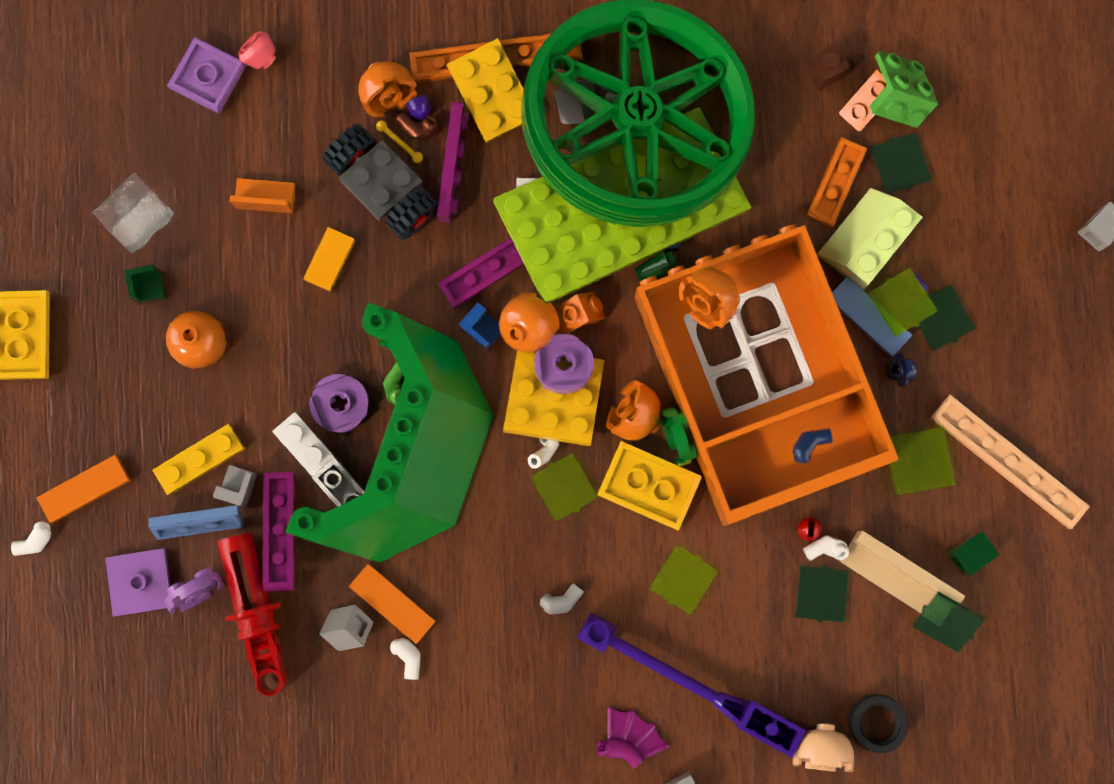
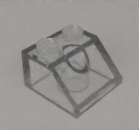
M135 173L128 177L93 211V214L103 226L132 254L137 249L143 248L148 243L149 238L158 229L164 228L175 214Z

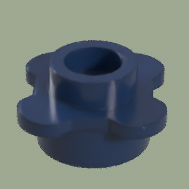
M896 353L893 357L894 361L890 364L887 371V376L890 380L897 381L898 386L904 387L915 378L917 367L913 360L904 358L903 353Z

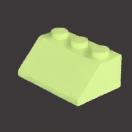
M870 188L817 256L845 278L848 276L863 290L870 284L923 217L900 199Z

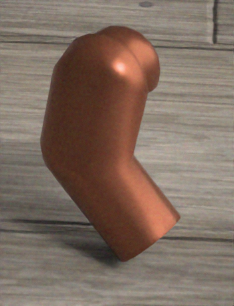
M402 112L395 120V123L413 139L431 138L437 133L438 122L432 117L415 122L405 112Z

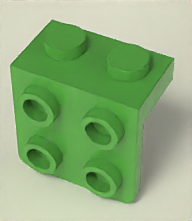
M879 51L875 58L887 86L871 103L870 109L872 114L917 128L938 105L933 93L934 89L925 75V68L915 60L909 61L900 58L895 53Z

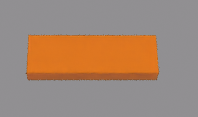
M843 137L839 139L806 217L833 228L868 148Z
M113 455L36 498L49 523L53 524L131 480L118 455Z
M367 564L348 586L415 644L422 639L436 622V620L370 564Z

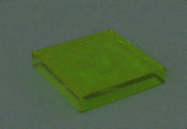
M944 427L890 436L899 460L889 463L896 495L956 485Z

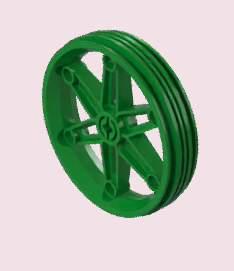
M651 0L609 1L582 10L566 20L544 41L537 51L527 74L521 102L522 128L526 144L535 165L547 183L563 199L582 212L609 223L633 227H650L673 223L689 217L713 203L729 187L742 167L751 146L755 124L754 99L749 78L743 64L727 41L717 31L696 16L680 8ZM620 31L619 79L573 60L566 55L576 46L593 37ZM630 31H631V32H634V33H636L637 35H632V34H630L629 32H630ZM647 34L659 36L680 45L702 62L655 81ZM631 50H638L643 86L630 87ZM555 69H563L566 73H560ZM705 72L712 74L714 77L708 76ZM576 78H581L615 94L616 96L612 104L575 81ZM692 80L695 82V87L664 105L659 97L660 94ZM547 81L596 112L595 115L566 134L559 136L554 141L547 126L544 109ZM719 85L724 94L729 112L730 130L728 143L679 112ZM610 120L613 121L618 129L583 146L578 141ZM664 121L701 143L700 148L661 131L660 129ZM647 138L646 177H639L633 139ZM621 144L629 196L615 193L596 185L582 176L571 165ZM658 147L713 170L702 181L684 191L657 197ZM558 149H566L571 154H563ZM711 152H717L721 157H715ZM637 191H644L649 197H642Z

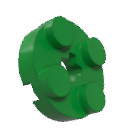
M674 407L661 410V415L666 417L662 419V426L670 451L676 449L679 457L674 458L675 463L678 467L691 463V459L697 458V453L693 442H688L685 430H689V425L685 414L680 413Z

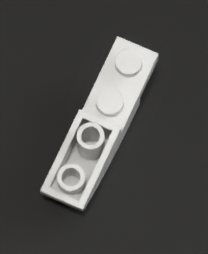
M296 412L292 413L272 431L337 507L364 494L363 488Z

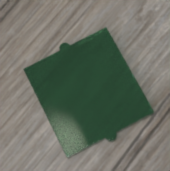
M916 133L897 139L891 137L887 142L870 147L886 194L903 189L909 191L913 186L932 180Z
M951 285L934 294H926V298L908 307L932 352L950 342L956 343L958 338L975 330L972 321Z
M800 565L795 617L815 619L818 623H822L823 620L845 623L849 571L828 569L826 565L821 566V568Z
M938 591L928 605H923L922 612L914 621L912 627L952 650L959 652L969 639H974L975 632L984 622L985 617Z

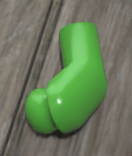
M397 362L383 381L386 397L394 405H396L402 388L401 380L404 377Z

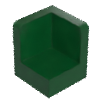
M155 265L124 270L130 300L139 305L167 299L162 271Z
M978 532L963 544H956L946 551L963 576L973 575L1000 556L984 532Z

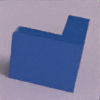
M478 302L459 324L460 329L486 351L501 335L499 323Z

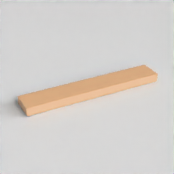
M948 395L930 417L1068 529H1073L1090 507L952 395Z

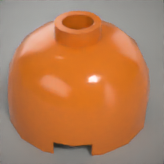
M389 61L375 62L369 66L360 78L358 93L368 115L372 117H385V111L397 108L399 112L406 108L407 102L416 98L415 87L417 84L408 69L399 63Z
M703 268L685 278L678 288L680 300L682 301L686 298L688 305L692 308V311L689 312L690 316L708 329H713L715 326L720 328L725 326L736 314L740 303L739 291L733 277L715 268Z
M524 292L515 296L508 302L500 315L499 328L501 336L512 349L519 352L534 353L538 349H543L550 343V340L556 335V331L560 327L559 317L554 306L550 302L546 304L542 299L535 297L536 293Z
M186 311L176 316L169 324L166 332V346L170 355L179 364L191 369L214 365L223 356L227 345L222 324L214 316L203 311Z
M634 380L628 383L620 392L624 397L618 407L611 406L607 416L606 428L610 429L612 434L620 438L637 441L648 436L650 433L656 432L661 425L662 418L660 417L661 402L655 391L646 384Z

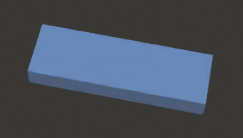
M848 276L832 292L839 311L889 357H893L912 336Z
M237 505L148 518V528L158 540L244 527V516Z

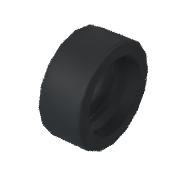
M871 694L862 697L855 702L848 718L849 731L855 742L871 752L880 754L891 752L901 746L907 737L909 727L907 714L901 704L888 696ZM871 706H884L895 717V730L884 741L870 740L861 729V717Z

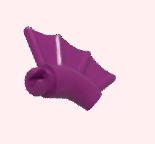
M608 707L606 741L599 740L597 742V754L599 757L608 756L611 759H624L634 769L644 759L668 749L669 743H666L659 737L655 723L650 724L642 721L634 710L619 712L612 707Z

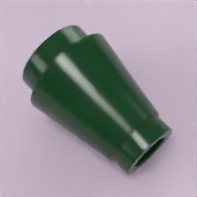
M663 250L636 267L635 271L641 282L652 276H656L657 279L668 276L667 272L678 267L672 250L668 252Z

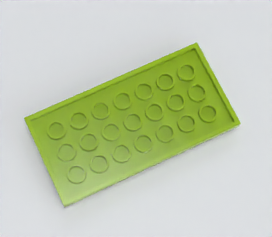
M700 107L684 113L686 117L713 134ZM663 123L661 131L700 148L701 143L669 123ZM647 138L633 139L639 177H646ZM621 144L571 165L582 176L596 185L609 191L629 196ZM658 147L657 197L684 191L702 181L713 170ZM711 152L715 157H721L717 152ZM543 176L493 199V203L541 299L546 304L744 214L752 208L736 176L723 194L701 211L673 223L650 227L623 226L590 216L563 199L547 183ZM637 191L640 196L649 197L646 192Z

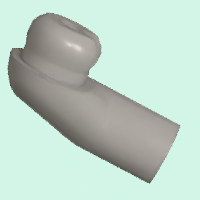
M573 583L563 596L553 597L549 593L543 595L540 599V606L544 608L546 613L551 615L568 613L583 595L584 591Z

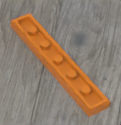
M551 34L500 40V43L514 70L530 68L537 51ZM490 42L411 52L409 57L412 77L416 83L453 78L447 67L448 63ZM581 44L566 55L573 60L582 61Z

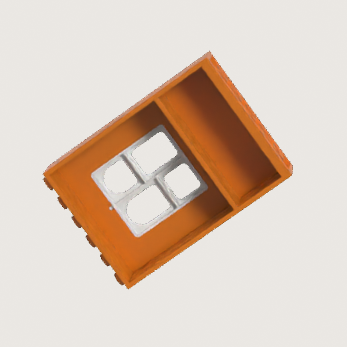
M795 224L786 226L778 230V235L768 238L767 234L759 236L750 241L751 245L740 248V245L732 246L723 251L724 255L714 259L712 255L705 256L695 261L696 265L685 269L684 266H679L667 272L668 276L657 279L656 276L644 279L640 282L641 286L637 287L634 296L675 405L679 412L684 413L689 425V430H686L689 441H692L695 446L696 459L722 526L732 524L899 460L805 225L796 228ZM703 268H715L732 276L736 282L740 298L736 314L729 322L740 346L741 355L738 358L716 366H710L707 363L697 337L696 327L698 322L690 316L689 312L692 311V308L688 305L686 298L682 301L680 300L678 290L680 283L685 278ZM751 297H766L776 308L781 321L780 326L758 335L750 336L741 318L742 305ZM786 338L796 358L803 381L798 385L773 393L767 385L755 350L757 347ZM746 368L749 370L755 384L758 399L728 410L725 408L716 386V379ZM831 429L832 443L816 445L810 454L811 459L807 463L801 464L795 461L794 454L792 453L793 445L803 432Z

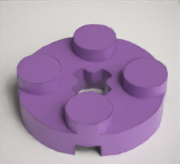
M570 334L554 335L549 344L543 349L537 350L534 361L535 373L543 388L559 394H569L584 388L592 375L594 367L591 349L579 341V338ZM562 357H565L567 362H572V366L568 367L565 371L555 364L560 363Z
M333 374L318 382L310 398L309 405L311 414L319 425L330 432L346 433L359 427L368 417L370 401L365 387L359 381L343 374ZM337 396L348 401L344 405L345 410L340 411L338 408H332V404L336 402L335 397Z
M208 567L194 575L195 579L186 584L181 581L170 586L166 590L169 596L164 600L169 613L175 614V608L177 607L180 608L181 612L186 611L212 597L210 590L216 586L219 591L224 586L219 573L213 572Z

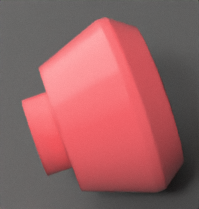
M261 31L253 34L243 44L238 53L240 62L255 69L261 67L266 69L276 59L274 55L276 49L269 34Z

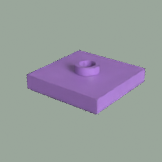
M194 37L167 87L220 114L247 65L240 62V59Z
M166 548L105 558L113 617L167 608L164 600L169 596L166 590L171 586Z

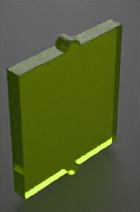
M910 268L892 279L887 278L886 283L868 293L895 337L912 326L918 327L920 321L938 311Z
M572 453L555 463L550 462L547 468L530 477L556 522L572 512L578 513L582 506L598 498Z
M676 545L649 589L666 599L668 605L674 604L691 615L718 571L701 561L699 555L693 556Z

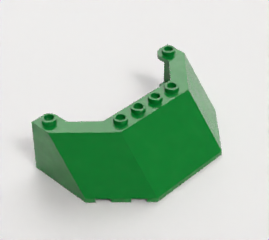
M368 303L362 318V326L367 334L380 339L379 345L392 351L405 379L363 495L328 512L317 511L308 507L297 509L290 518L286 533L381 563L456 525L494 415L458 341L397 312Z

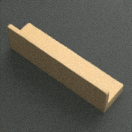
M857 531L848 546V557L840 560L845 566L939 625L943 623L952 606H960L965 597L959 591L864 531Z

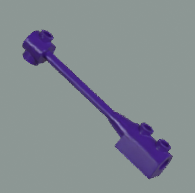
M590 612L577 639L604 653L607 646L618 650L712 702V705L734 722L737 728L787 756L793 757L806 730L750 699H742L711 689L615 636L616 625Z

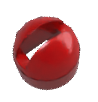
M804 518L797 525V533L805 541H814L821 535V524L815 518ZM809 522H813L812 537L808 536Z

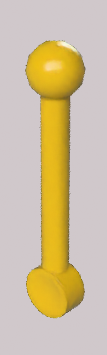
M379 120L376 123L377 130L384 131L411 155L412 161L415 164L423 162L422 153L413 151L387 127L385 121Z

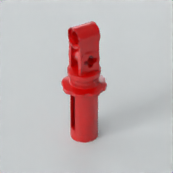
M249 532L217 541L234 607L232 612L235 613L225 617L226 622H237L240 632L237 635L239 640L245 641L246 654L252 668L257 690L265 696H273L282 692L288 683L281 645L275 632L280 629V625L275 622L274 611L282 607V603L271 604L272 600L269 599L268 591L263 590V572L253 534ZM239 552H241L254 609H251L237 557ZM267 649L270 650V651L267 652V653L259 654L260 651L267 650ZM268 673H273L278 677L279 684L276 689L267 687L265 677Z

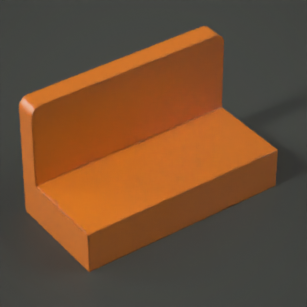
M237 178L235 196H230V203L236 209L293 214L296 185L290 182Z

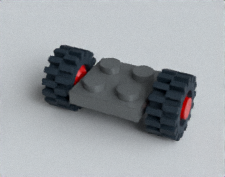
M355 123L351 128H346L345 132H341L338 135L339 137L331 142L332 145L327 147V152L323 154L322 160L339 176V181L379 222L387 216L385 224L401 240H406L407 237L410 238L413 233L418 232L419 228L426 224L427 220L431 219V215L437 211L438 202L421 186L422 180L383 141L377 144L373 136L360 123Z

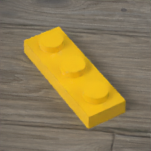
M227 424L154 468L153 472L165 493L171 495L244 451L245 448L232 426Z

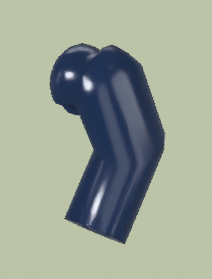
M831 429L803 432L793 445L792 453L794 454L795 461L801 464L810 461V454L816 445L832 443Z

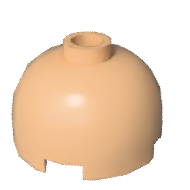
M817 724L816 729L806 731L793 755V766H800L802 761L805 762V768L836 771V768L845 766V772H854V750L851 742L844 734L836 732L834 725Z

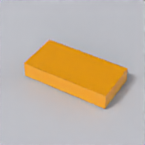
M328 227L303 279L331 292L355 243V239Z

